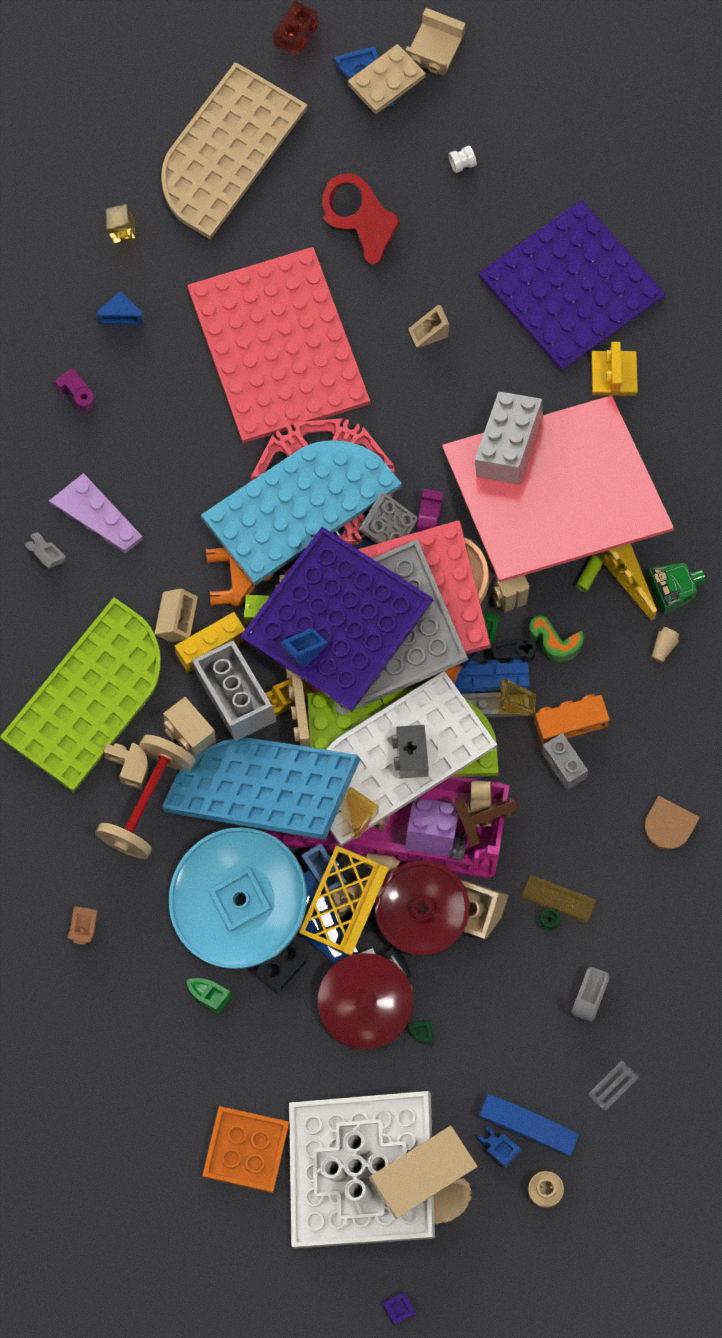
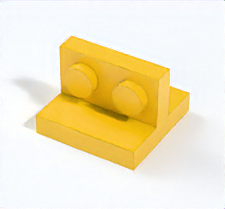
M611 342L610 350L592 351V396H637L636 351H621L620 342Z

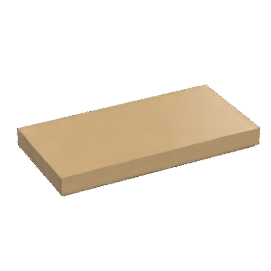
M449 1126L369 1178L395 1219H397L478 1166L452 1126Z

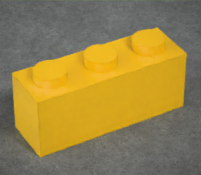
M235 612L175 645L176 656L186 672L189 673L195 669L192 662L193 659L233 640L236 645L243 642L244 640L240 636L245 631V628Z

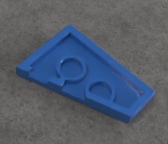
M375 46L333 57V62L349 80L379 57ZM394 101L387 107L394 106Z

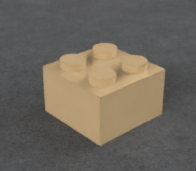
M186 697L163 713L165 721L163 724L166 728L164 731L172 741L176 739L181 745L180 747L188 751L194 758L206 748L216 744L215 730Z

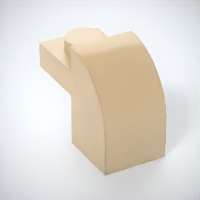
M135 743L131 744L129 751L120 744H107L104 750L105 759L123 765L119 776L120 782L143 790L149 773L148 761L143 749Z

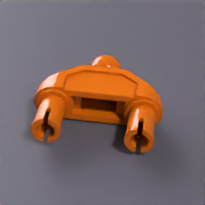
M225 548L206 549L207 564L224 561L230 563L232 588L230 590L210 591L211 606L231 604L234 607L241 606L246 600V595H250L254 590V584ZM274 573L262 581H269L273 577Z

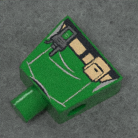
M686 563L651 568L648 573V579L663 615L696 598V586L706 582L702 570L690 573Z

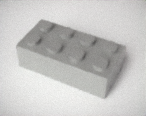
M498 392L475 457L476 477L520 485L543 418L542 399Z
M234 640L192 660L197 677L234 741L276 722L270 701Z

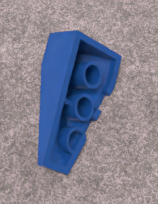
M310 870L304 873L307 885V907L304 919L319 886ZM326 896L318 899L316 905L319 913L333 909ZM315 908L311 917L317 915ZM334 911L321 916L326 929L339 924ZM319 917L309 921L306 931L313 934L323 931ZM341 927L327 932L332 942L341 944L344 937ZM299 933L300 936L307 939L335 964L351 956ZM325 933L318 935L320 937L327 939ZM356 947L352 955L359 954Z

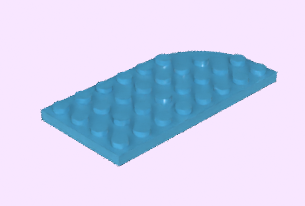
M247 737L234 741V739L225 740L206 748L196 756V763L191 771L180 770L162 805V809L166 813L326 840L358 767L360 758L357 754Z

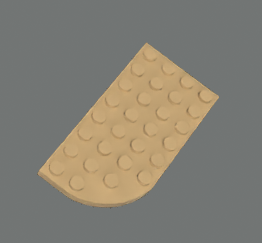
M235 62L165 156L162 166V188L165 200L177 219L211 240L305 113L307 104Z

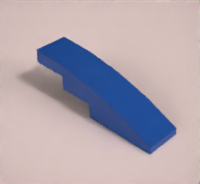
M487 1094L478 1115L518 1137L523 1136L542 1147L547 1146L566 1157L571 1156L579 1137L578 1133L490 1094Z

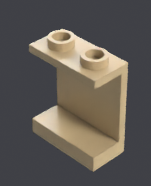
M426 8L422 15L421 27L411 47L407 46L405 52L418 66L428 69L433 74L445 76L464 37L466 23Z

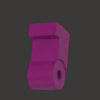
M73 368L55 380V387L61 395L67 392L75 401L77 410L84 413L93 409L95 405L93 392Z
M423 489L417 532L437 527L443 502V492Z

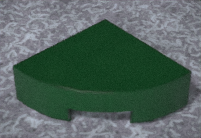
M431 1020L407 1024L410 1035L417 1042L430 1046L435 1044Z

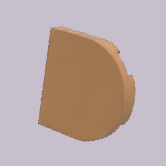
M658 795L646 818L645 832L650 843L662 850L676 849L688 841L700 817Z

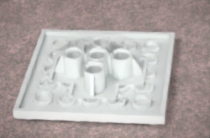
M429 1091L289 1103L292 1248L435 1238L434 1195L395 1219L369 1178L378 1172L377 1165L385 1160L386 1167L432 1137L431 1093ZM358 1138H361L360 1147L354 1149L353 1143H355L358 1140ZM361 1162V1170L358 1173H354V1167ZM335 1164H338L337 1173L331 1175V1169ZM362 1186V1194L355 1198L354 1192Z

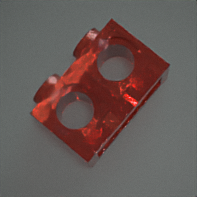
M294 1L274 32V45L297 55L300 49L303 50L306 47L310 33H314L318 27L317 11ZM305 19V20H307V21H305V22H300L299 20ZM289 36H295L296 38L290 39V38H288V37H289Z

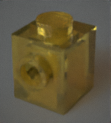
M127 204L106 209L107 230L114 243L135 238L134 217Z

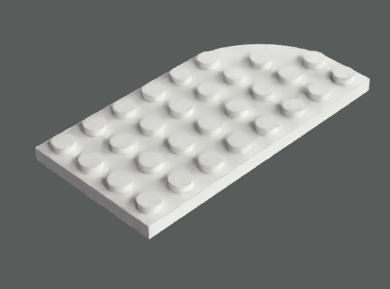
M445 671L341 735L327 748V750L357 754L360 758L358 767L330 828V832L340 846L348 843L497 748V743ZM425 725L429 767L428 777L400 779L399 771L394 769V757H398L397 749H393L392 735H396V727ZM407 749L408 755H413L412 750Z

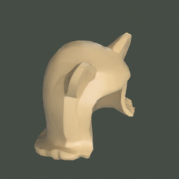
M464 1178L458 1179L434 1195V1218L436 1225L455 1220L468 1207V1202L472 1198L470 1196L472 1192L470 1184Z

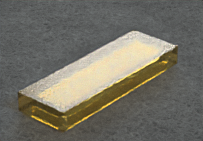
M530 875L522 895L523 899L549 909H555L560 913L588 923L596 903V899Z

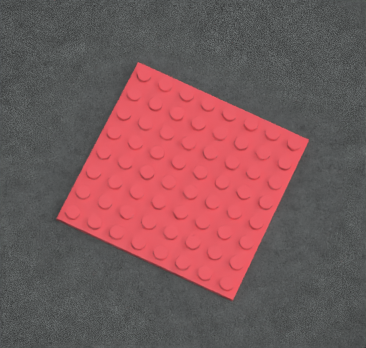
M612 395L543 415L520 485L476 477L475 457L484 433L442 445L499 583L674 531L670 518Z

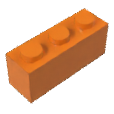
M591 694L583 697L581 701L574 703L573 701L563 702L556 708L544 707L538 710V713H535L534 722L543 746V744L561 733L568 739L607 728L610 718L602 695L595 696Z

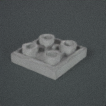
M382 492L376 499L359 531L378 544L409 535L418 517L385 492Z

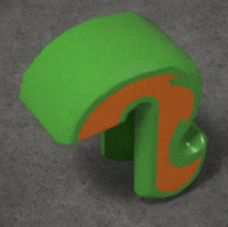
M535 616L530 622V638L534 642L542 639V651L551 661L562 663L573 659L581 651L584 640L582 631L562 642L546 616Z

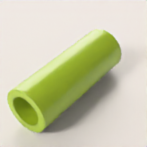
M597 555L591 556L575 585L577 589L583 592L588 591L604 563L601 557Z

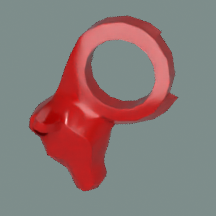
M350 173L340 174L332 178L327 183L323 193L322 206L326 215L322 218L335 228L356 229L364 247L365 260L370 264L381 262L385 249L393 240L394 233L400 225L398 217L381 206L370 186L359 176ZM353 184L362 193L361 207L351 216H339L333 208L334 194L340 187Z

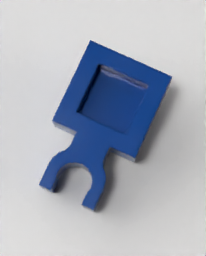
M487 1126L485 1128L486 1132L491 1136L488 1139H484L479 1135L477 1139L484 1146H490L487 1154L506 1169L521 1153V1148L504 1134L497 1138L494 1131Z

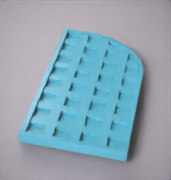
M321 441L302 447L201 514V519L255 586L300 556L321 527L334 533L370 509L380 493L385 492L387 495H391L401 488L402 483L385 462L371 450L346 441Z

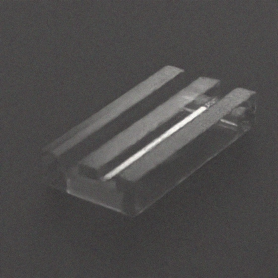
M621 1061L588 1093V1096L606 1111L639 1077ZM622 1069L624 1072L597 1097L595 1094ZM629 1076L631 1079L604 1104L602 1100L623 1079Z

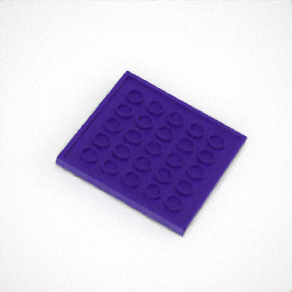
M582 199L479 272L480 279L561 372L565 371L665 298L663 290Z
M321 527L240 637L353 712L434 600L431 596L343 539ZM313 628L328 644L302 669L286 653L281 643L287 638Z

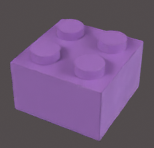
M422 798L413 800L405 850L451 857L458 820L456 805Z

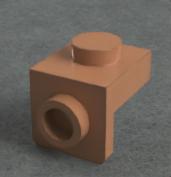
M75 906L68 939H73V943L81 945L91 942L95 934L98 910Z

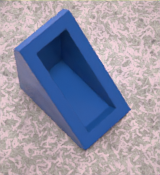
M121 291L97 311L98 324L143 325L142 311Z
M313 628L287 638L281 643L286 653L302 669L328 644Z

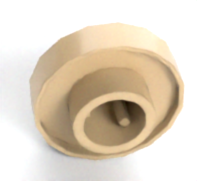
M539 1172L532 1177L529 1183V1197L539 1207H553L563 1197V1182L553 1172Z

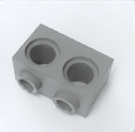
M563 733L543 744L541 753L566 790L587 778L588 769Z

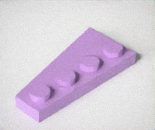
M84 473L49 500L50 505L65 512V515L77 520L85 528L94 531L102 539L124 553H127L143 540L142 535Z

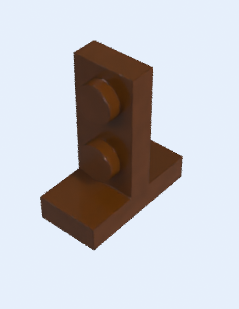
M465 796L455 798V805L471 846L480 844L481 841L476 827L477 824L480 827L486 826L493 822L492 819L499 816L502 819L513 816L515 811L518 810V803L515 797L474 812H470Z

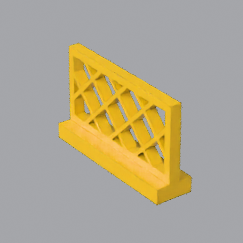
M336 845L299 933L352 955L389 867ZM338 852L348 855L352 865L338 870L335 862ZM352 857L355 858V859H358V860H360V861L357 862V863H354L353 860H352ZM364 862L372 865L373 869L370 876L360 879L355 866ZM334 864L336 871L330 873L332 866ZM353 867L358 880L344 885L340 872ZM338 874L342 887L329 892L326 880L328 877ZM367 880L365 887H363L362 881ZM359 883L362 889L361 897L351 901L346 888ZM323 887H325L327 893L320 895ZM344 889L348 902L335 907L330 894ZM328 895L333 909L319 913L316 905L317 901ZM358 901V904L354 910L352 903ZM350 905L353 916L350 920L341 923L337 910ZM315 908L317 915L311 917ZM334 911L339 924L326 929L321 916ZM319 917L323 931L315 934L306 931L309 921ZM349 923L347 930L345 932L343 925ZM341 927L344 937L340 945L330 940L328 931ZM325 933L327 939L320 937L318 935Z

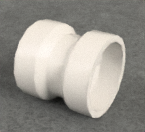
M471 146L463 147L459 152L452 151L448 153L449 162L455 173L463 171V168L466 167L472 168L477 166Z

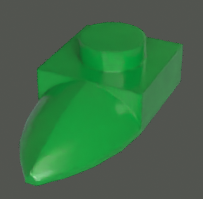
M192 978L186 981L189 991L199 1000L200 1004L217 1014L221 1012L233 996L229 990L207 979Z

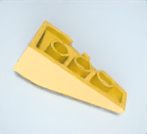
M631 544L597 553L596 555L604 560L603 564L652 621L656 616L657 609Z

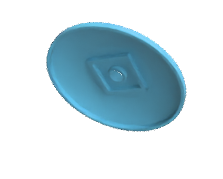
M239 827L220 830L197 842L178 864L169 891V910L172 924L183 944L194 955L207 963L228 969L254 967L281 953L291 943L300 929L307 907L306 880L295 855L277 838L252 828ZM244 893L246 895V902L242 906H237L235 903L236 896Z

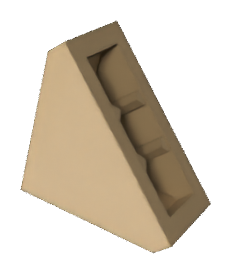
M437 305L408 328L416 348L448 337L449 322L441 305Z

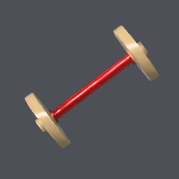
M154 735L143 736L140 748L151 758L158 761L125 829L109 823H100L95 832L96 836L107 845L138 859H148L152 847L142 838L133 834L166 766L189 772L196 763L195 758L188 751L171 741Z

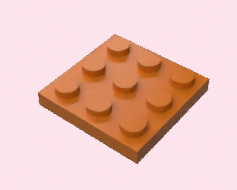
M219 1106L202 1177L274 1193L289 1121Z

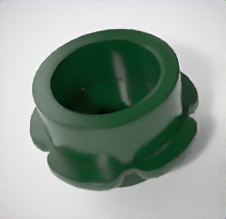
M544 909L540 912L538 923L546 931H553L561 924L560 914L555 909Z

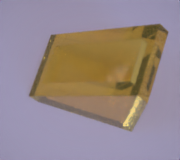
M502 679L499 714L534 716L536 694L507 679Z
M349 787L347 790V800L355 840L362 836L377 816L379 806L354 788Z

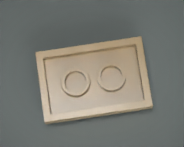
M396 44L349 79L348 86L377 114L423 80L426 73Z

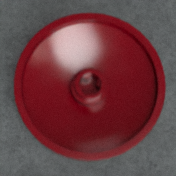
M413 861L396 868L385 878L376 897L375 915L382 934L393 946L411 955L428 956L448 949L462 936L469 920L470 901L462 881L449 868L432 861Z
M355 954L340 960L327 972L318 993V1009L324 1026L338 1041L353 1048L373 1049L390 1043L403 1032L412 1014L413 993L408 978L394 962L376 954Z

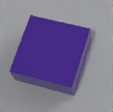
M405 1292L383 1303L394 1326L416 1315Z

